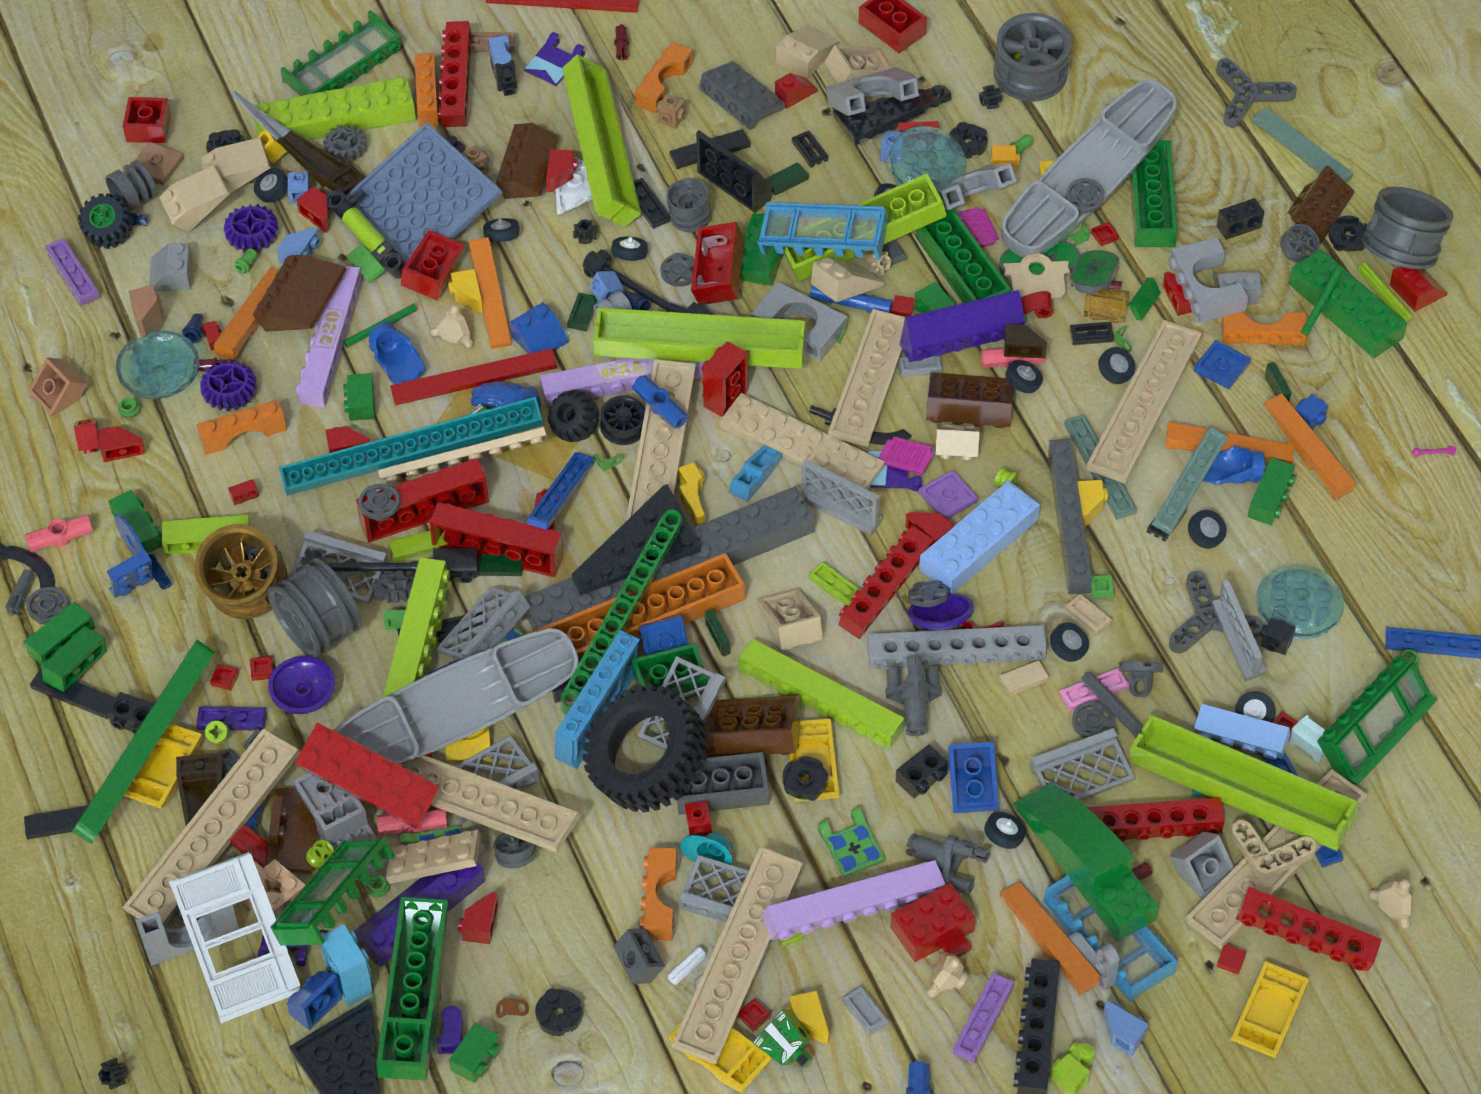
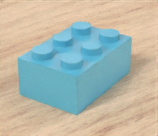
M343 924L322 935L325 942L320 945L326 971L338 976L342 998L346 1005L350 1006L373 994L371 984L374 981L370 975L372 971L368 964L369 958L363 948H358V940L352 930L348 931Z

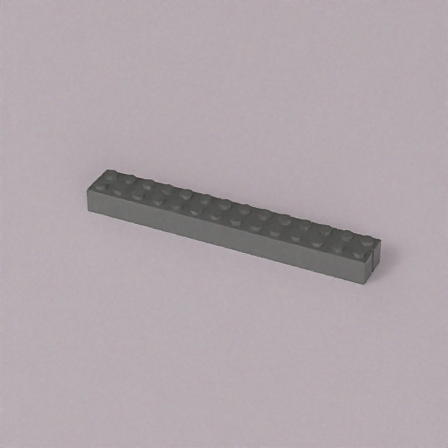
M796 486L691 528L701 546V552L660 566L652 582L724 553L727 554L733 566L814 533L815 516L807 503L804 504V499ZM645 574L637 575L639 578L647 577ZM571 577L525 596V599L531 606L526 611L525 616L533 630L539 629L617 597L626 579L580 595Z

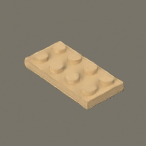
M465 831L460 834L442 836L427 841L422 840L417 843L399 845L392 848L395 857L389 859L386 873L388 883L392 884L477 866L481 840L479 831Z

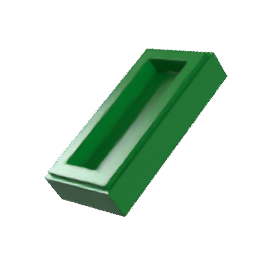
M1153 278L1145 280L1128 304L1136 320H1143L1161 294Z

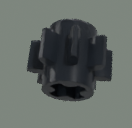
M994 85L982 87L983 92H979L981 105L987 106V109L998 108V103L1002 102L1000 89L995 88Z
M585 219L579 221L578 224H574L573 238H578L579 244H590L593 239H597V225L592 226V220Z
M113 1058L101 1063L102 1069H100L98 1075L102 1085H109V1089L112 1090L126 1084L125 1079L129 1072L125 1062H118L117 1058Z

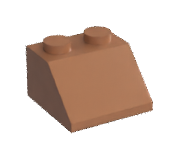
M153 285L128 291L144 347L149 346L163 327L162 317H165L163 307L159 305L162 304L160 294L154 291Z
M46 358L28 392L51 416H55L77 402L88 383L65 359Z

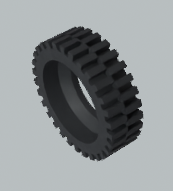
M640 685L636 686V692L631 688L625 690V697L620 693L614 696L617 702L613 704L609 700L605 704L608 709L605 712L601 709L597 712L600 719L598 722L592 720L590 726L594 730L593 732L587 731L585 735L590 742L583 743V749L588 752L583 754V761L587 763L584 765V768L589 773L588 778L613 802L626 810L629 808L634 812H638V809L642 812H649V807L654 811L660 810V803L665 807L671 805L670 798L673 797L678 801L682 798L679 793L682 789L685 792L691 789L687 784L690 780L695 783L699 777L695 775L696 770L703 771L704 765L700 763V760H707L708 754L702 749L709 748V742L704 739L708 737L707 731L703 728L705 726L704 721L699 718L700 715L678 694L662 686H658L657 689L654 685H648L646 689ZM654 716L662 717L668 727L669 740L661 759L653 767L641 773L627 774L619 771L615 767L616 754L625 735L636 724Z

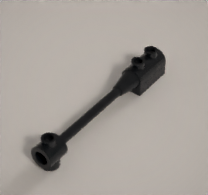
M601 249L598 253L591 251L583 261V271L587 277L592 278L596 272L614 271L621 284L639 295L647 297L649 301L665 309L666 312L716 315L695 302L688 308L660 298L610 268L612 257L606 250Z
M433 548V558L428 559L446 561L447 570H450L449 581L450 578H459L460 582L469 583L472 581V578H477V548ZM309 550L305 553V556H302L301 567L309 564L315 558L324 562V556H322L320 551ZM419 560L412 561L411 563L326 564L334 572L411 571L416 573Z

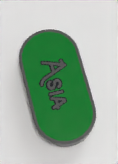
M1066 241L1058 242L1043 254L1052 262L1069 261L1068 268L1070 274L1080 256L1077 248ZM1007 249L1000 257L999 268L1002 275L1004 276L1005 274L1004 263H1021L1023 258ZM1033 263L1029 266V271L1032 274L1040 275L1044 272V267L1039 263Z
M1092 250L1082 253L1070 274V286H1075V290L1088 294L1098 293L1099 289L1103 288L1104 291L1109 289L1119 267L1118 256L1103 250Z

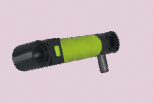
M360 189L349 199L340 190L331 191L326 198L327 205L370 251L384 269L394 278L400 279L402 277V269L407 262L355 206L366 193Z

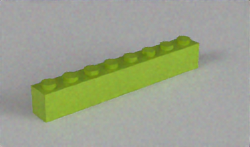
M754 639L749 642L738 657V669L744 675L758 679L763 685L777 689L784 696L801 695V705L815 709L820 715L834 719L839 725L853 729L858 735L872 739L879 746L891 749L904 730V717Z

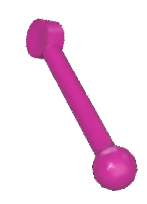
M1449 446L1448 449L1431 450L1415 448L1412 454L1414 456L1435 453L1454 455L1456 448L1453 446Z

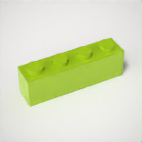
M236 514L234 516L162 521V544L165 555L197 552L202 542L221 527L232 524L251 526L249 515Z

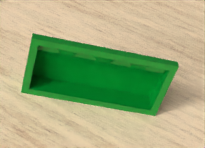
M752 213L744 235L740 279L756 284L773 285L783 254H778L774 246H767L766 254H761L757 241L760 238L765 214ZM774 217L770 236H787L791 217Z

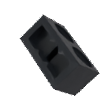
M1253 198L1219 210L1216 226L1225 240L1261 228L1264 211L1256 199Z
M119 692L108 711L110 723L116 729H125L135 734L142 724V720L146 718L155 703Z
M929 744L896 769L895 782L915 799L918 795L925 794L936 781L940 782L946 777L948 761Z

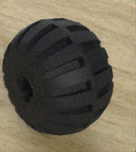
M570 390L559 394L553 400V405L549 407L548 411L550 414L548 415V423L558 438L567 442H580L587 439L590 434H593L596 430L595 426H598L599 409L590 395L579 390Z

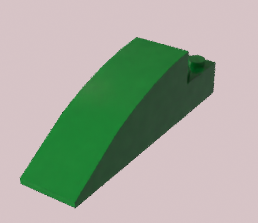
M1050 783L1013 803L1016 810L1065 874L1069 876L1072 883L1117 941L1156 921L1159 906L1133 874L1134 856L1120 839L1080 801L1053 783Z
M401 897L376 1063L378 1078L427 1081L430 1052H434L437 1031L448 900ZM424 998H429L428 1007L425 1006Z

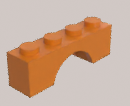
M671 42L669 47L663 50L661 58L655 61L653 69L645 75L642 84L635 89L634 97L637 107L657 114L658 102L665 97V87L661 82L670 76L685 75L693 63V49Z
M434 53L415 54L419 127L423 126L426 122L431 126H439Z
M1244 311L1223 316L1221 320L1222 343L1305 345L1307 336L1303 335L1301 330L1307 321L1306 313L1285 312L1282 319L1273 324L1256 323Z
M274 400L198 423L197 429L204 452L207 455L226 449L228 443L241 433L258 431L265 436H270L286 431V425L278 400Z
M649 847L648 856H644V870H647V876H643L642 890H646V897H641V910H645V916L640 917V929L645 928L651 940L672 941L673 909L661 903L657 894L666 883L676 880L677 848Z

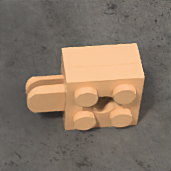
M275 859L264 868L254 861L275 919H277L303 889L305 884ZM250 898L244 900V904L254 911Z

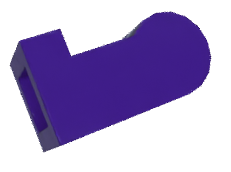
M448 1006L441 1013L444 1031L443 1036H437L436 1038L438 1054H453L463 1038L461 1011L456 1006Z

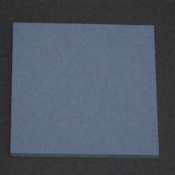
M426 122L346 196L350 199L360 189L366 193L355 206L407 262L428 230L454 239L503 192Z

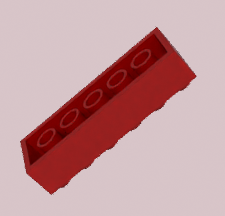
M478 458L467 460L461 464L446 467L440 471L425 474L422 477L392 486L399 495V509L392 516L381 521H375V519L366 517L359 508V498H356L360 525L368 543L429 523L438 502L452 504L464 509H471L489 503L487 479ZM393 495L391 500L396 502V498ZM365 496L363 502L368 500L367 496Z
M440 502L437 503L429 522L432 545L436 546L439 537L444 533L443 539L448 544L439 546V548H477V559H479V554H505L509 559L515 561L520 560L522 557V570L555 578L563 558L562 532L554 529L545 530L517 522L513 519H505L493 514H484L472 509H464Z
M318 722L295 762V766L415 829L419 827L439 789L438 785Z

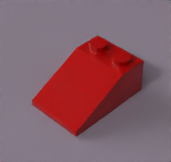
M428 230L402 269L401 286L438 301L451 278V273H453L465 245Z

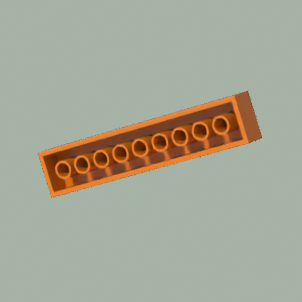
M721 554L652 582L624 632L640 639L638 643H641L639 625L681 615L683 623L687 624L704 617L707 610L713 609L716 612L745 600V584L727 554ZM633 591L627 593L630 596L637 595V593ZM616 597L527 634L549 628L562 631L571 640L576 650L579 664ZM624 609L617 610L620 614L627 613ZM614 627L607 628V630L610 632H615L617 630ZM599 645L596 648L599 650H605L607 647L604 645Z

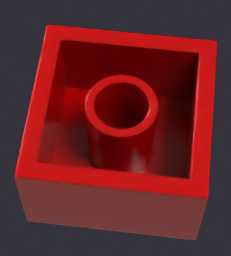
M128 97L123 121L126 142H166L171 117L168 98Z

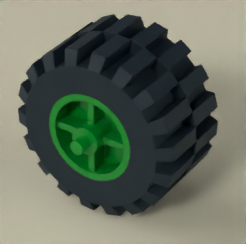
M100 193L96 198L92 196L89 202L86 200L84 202L85 207H81L79 210L81 214L78 215V220L80 221L78 224L87 239L93 245L95 244L99 248L103 246L105 249H109L111 245L113 248L118 247V243L123 244L125 242L124 238L130 237L129 231H133L131 224L134 223L131 217L132 214L119 197L115 195L113 197L109 193L106 196Z

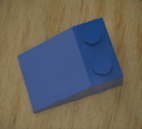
M994 742L948 745L953 813L999 810Z

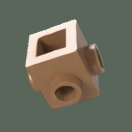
M666 94L664 99L658 102L656 109L658 111V123L676 129L686 115L684 100Z
M474 145L461 153L484 175L489 173V157L484 150Z

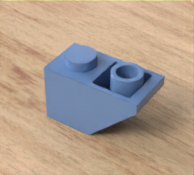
M314 227L286 235L277 248L279 262L284 263V260L290 255H307L311 257V254L319 247L321 242L318 228Z
M1107 1001L1104 1006L1103 1017L1111 1045L1133 1056L1147 1035L1149 1024L1140 1016L1128 1013L1119 1004Z

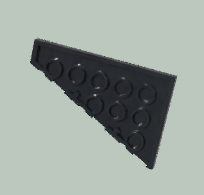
M935 85L926 90L918 89V97L900 101L895 97H881L876 99V101H865L866 111L847 116L836 109L833 110V114L852 142L858 145L861 139H871L877 134L893 128L892 124L896 122L904 123L924 113V109L927 107L935 108L941 103L951 100V92L945 85Z
M668 484L663 485L571 574L580 595L627 579L662 515L668 510L678 511L682 521L680 532L661 566L701 552V546ZM668 521V522H667V524H669V525H675V524H676V523L673 522V521ZM657 539L660 543L666 542L665 539ZM649 556V557H647V559H649V560H656V559H657V558L654 557V556Z
M369 999L289 1046L290 1052L319 1094H380L373 1012Z

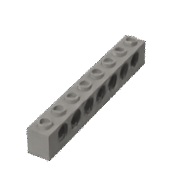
M1044 625L868 634L869 668L908 667L907 657L913 655L914 664L915 655H920L922 667L929 665L948 666L951 664L970 665L984 662L1044 660L1046 656Z

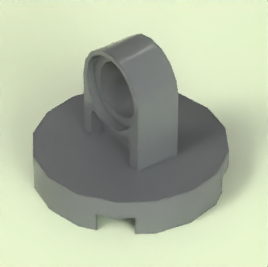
M1124 661L1119 662V671L1129 672V690L1133 696L1147 697L1152 690V673H1163V663L1151 662L1150 664L1146 662ZM1140 681L1145 685L1142 693H1138L1136 690L1137 683Z

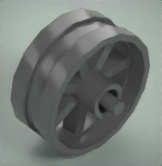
M1304 224L1291 226L1280 239V247L1283 254L1289 260L1300 263L1318 251L1320 245L1315 231Z
M506 833L500 834L493 843L496 860L499 865L511 869L526 866L536 857L537 850L535 844Z

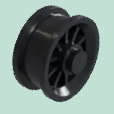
M616 396L606 401L601 409L600 430L602 435L608 441L617 445H630L639 441L644 421L645 406L638 399L630 396Z

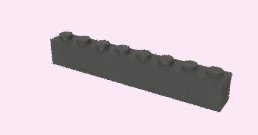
M1071 439L1049 440L1048 460L1068 594L1090 593L1092 576Z

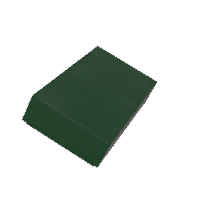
M797 162L765 178V180L769 183L771 191L776 196L808 180L809 174Z
M578 293L567 322V328L587 332L594 314V304L598 303L595 296Z
M1274 362L1267 364L1265 379L1275 397L1283 394L1290 402L1291 391Z
M479 554L478 576H522V557L520 560L515 561L509 559L505 554Z
M713 609L705 611V625L723 657L729 655L730 641Z

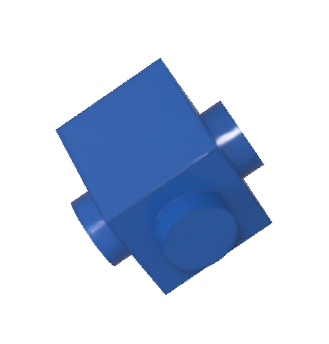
M1312 394L1307 399H1302L1295 410L1313 430L1316 426H1321L1326 421L1328 405Z

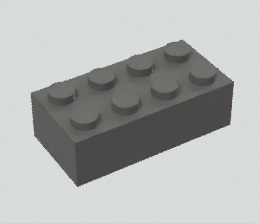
M763 752L700 760L704 768L702 772L696 770L695 775L699 777L696 783L690 780L687 785L691 789L688 792L682 789L679 792L682 798L677 801L678 815L686 814L684 804L707 801L709 811L769 805V789Z

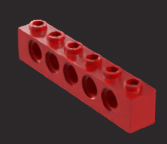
M469 21L446 22V29L442 30L443 42L445 41V45L441 46V54L444 57V61H440L441 73L443 72V76L439 77L442 92L438 93L441 108L437 109L438 120L442 121L443 127H467L472 36Z
M914 526L908 532L904 530L898 539L899 543L897 546L892 545L888 550L885 561H879L874 569L876 571L874 575L867 576L862 584L864 586L862 590L855 591L851 597L852 602L850 605L843 606L839 612L841 618L838 625L858 639H861L920 564V555L932 546L934 539Z
M1221 798L1087 807L1104 824L1112 825L1108 828L1121 842L1130 839L1148 840L1158 837L1164 839L1173 836L1192 837L1200 835L1202 832L1218 834L1223 832L1225 823Z
M1248 887L1236 919L1245 926L1257 927L1268 935H1277L1285 938L1291 944H1300L1307 947L1313 953L1325 954L1332 960L1350 964L1359 971H1369L1373 966L1382 940L1252 887ZM1259 910L1265 911L1268 917L1262 916ZM1281 919L1287 920L1290 925L1283 924ZM1303 928L1310 929L1312 934H1307ZM1325 937H1331L1335 943L1328 942ZM1348 945L1353 946L1357 952H1352Z

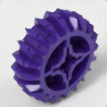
M249 204V207L242 205L241 209L235 208L234 213H229L228 218H225L224 224L225 238L231 247L234 246L236 250L242 249L244 253L249 248L253 250L258 249L259 251H261L262 247L268 248V245L273 244L274 239L277 238L279 229L277 218L272 210H268L266 206L260 207L259 204L256 206Z
M230 360L227 363L220 361L219 365L213 364L212 369L206 368V374H202V380L200 381L201 395L212 408L217 407L219 411L223 408L227 411L230 408H234L237 411L238 406L245 407V402L251 403V397H255V390H257L256 376L250 367H247L245 363L240 364L238 360L234 363Z

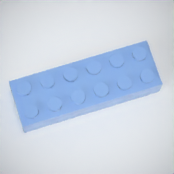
M1007 481L920 555L919 570L933 582L936 580L941 581L942 584L948 587L949 593L953 594L1038 521L1040 504L1010 481Z

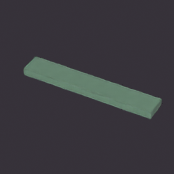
M1267 107L1253 116V123L1318 173H1321L1323 168L1328 165L1345 182L1353 177L1351 171Z
M1083 414L1066 419L1064 425L1087 465L1099 441ZM1090 472L1094 480H1102L1103 488H1107L1108 500L1106 502L1116 520L1136 514L1137 509L1121 482Z
M1211 426L1208 428L1151 525L1171 535L1229 436Z

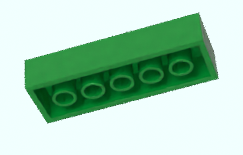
M1159 140L1130 174L1135 247H1175L1178 231L1170 140Z
M953 208L945 210L946 217L916 230V239L962 303L1012 292L1009 285Z
M1319 249L1293 266L1290 271L1288 284L1313 306L1317 303L1336 267L1343 269L1321 313L1373 359L1404 339L1407 322L1322 249Z

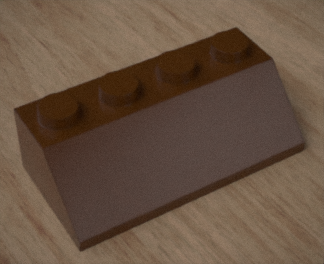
M534 123L514 124L496 180L498 188L503 192L502 196L504 199L541 196L547 175L550 149L556 148L559 138L557 134Z

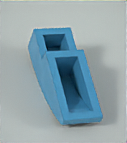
M767 445L761 447L744 463L743 470L732 479L729 493L747 502L771 475L783 457V453Z

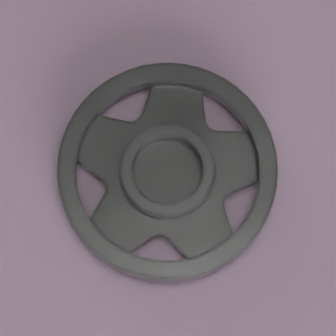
M1088 178L1077 179L1068 186L1066 200L1076 206L1080 213L1087 214L1101 207L1104 200V190L1095 180ZM1082 183H1087L1090 185L1085 187ZM1073 188L1075 193L1069 195L1071 189ZM1098 190L1100 192L1101 197L1096 195V192Z
M674 253L662 262L660 268L662 279L667 284L676 287L691 284L693 276L691 269L694 267V258L680 253ZM664 272L670 274V275H669V278L665 275Z
M386 484L371 485L363 490L359 496L361 512L366 517L375 519V521L388 518L399 509L400 500L397 491ZM393 495L396 498V502L391 500ZM367 496L368 500L363 502V499Z
M937 580L934 582L915 583L908 591L909 602L919 607L936 606L945 602L949 597L948 587Z
M45 587L31 594L27 600L26 607L29 616L39 624H45L48 620L58 615L64 607L68 606V600L65 593L60 589ZM50 593H56L58 595L51 596ZM39 596V600L33 602L34 599Z
M1095 701L1079 705L1075 709L1072 718L1074 730L1085 738L1103 732L1102 729H1112L1115 722L1114 714L1103 703ZM1088 707H1094L1091 711L1085 709ZM1105 711L1110 718L1103 716V712ZM1076 717H1078L1081 720L1078 724L1076 721Z

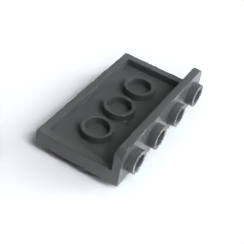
M733 61L702 73L699 89L749 130L755 127L757 120L781 111L785 107L784 101Z

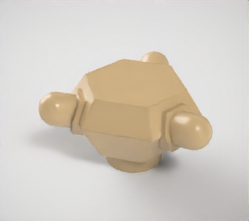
M453 305L449 311H446L436 322V327L430 330L432 337L440 336L442 340L458 345L464 344L466 348L473 346L467 318L461 314L458 305Z
M1409 880L1393 881L1380 886L1378 890L1370 891V899L1378 901L1379 908L1391 919L1397 920L1402 929H1407L1410 926L1409 917L1412 913L1415 895L1410 888Z
M948 952L940 954V959L935 964L930 977L932 986L927 990V995L930 998H935L944 990L953 989L954 987L960 989L965 983L967 972L963 971L964 967L956 955L949 954Z

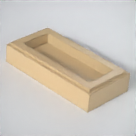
M1081 593L1065 605V611L1096 636L1112 624V619Z
M1038 660L1000 675L999 681L1010 697L1048 682L1049 676Z

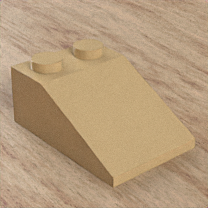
M805 26L786 35L776 46V63L808 79L826 60L834 45H839L840 41L813 27Z
M834 45L824 62L837 83L892 68L880 48Z
M261 138L218 147L200 158L203 169L213 165L217 167L230 193L271 168Z
M213 165L172 184L159 198L172 225L189 233L230 192L217 167Z
M823 258L820 261L813 262L811 284L835 302L884 286L883 281L859 264L834 258Z
M798 588L757 599L772 637L781 650H790L795 646L812 644L817 640L823 639L820 616Z

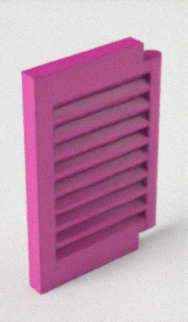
M978 207L956 213L981 248L994 245L995 241L999 240L985 209L979 210Z
M894 436L892 440H887L878 459L885 461L887 466L923 475L934 456V452L932 451V446Z

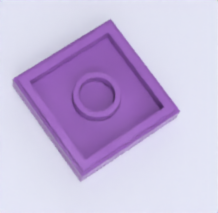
M954 470L921 487L918 492L933 511L940 513L945 519H950L978 503V497Z

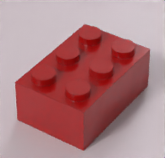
M868 0L859 6L858 23L898 53L926 35L927 17L904 0Z
M726 341L722 347L716 349L710 360L704 362L702 366L703 407L723 417L741 393H747V351Z
M948 883L892 912L890 928L913 961L917 962L942 949L944 944L961 935L965 937L974 932L975 916L953 885Z

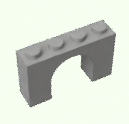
M897 67L826 86L829 106L847 116L866 111L865 97L890 95L900 101L919 96L917 78Z
M995 163L934 187L943 202L945 210H949L964 204L963 197L988 189H1001L1017 181L1011 163Z
M1217 237L1172 248L1170 258H1168V265L1171 270H1174L1178 285L1182 286L1184 297L1186 300H1189L1192 313L1197 316L1199 322L1243 312L1247 308L1248 296L1241 282L1220 288H1210L1200 284L1194 277L1200 271L1223 265L1225 252Z
M777 282L751 313V317L784 319L791 315H803L813 320L816 325L805 337L803 353L820 362L840 338L844 326H846L847 330V316L842 312L836 311L824 303L818 302L808 295L802 294L780 282Z
M233 905L204 915L197 921L204 942L239 930ZM158 912L135 920L151 966L194 950L187 928L170 929L164 927Z

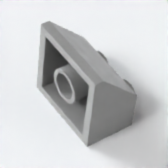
M189 243L167 244L151 257L149 285H153L154 291L190 290L192 256Z
M1255 270L1213 272L1215 288L1241 282L1248 296L1247 304H1259L1262 289L1259 272Z
M1202 832L1169 856L1178 875L1202 899L1234 869L1220 836L1208 832Z

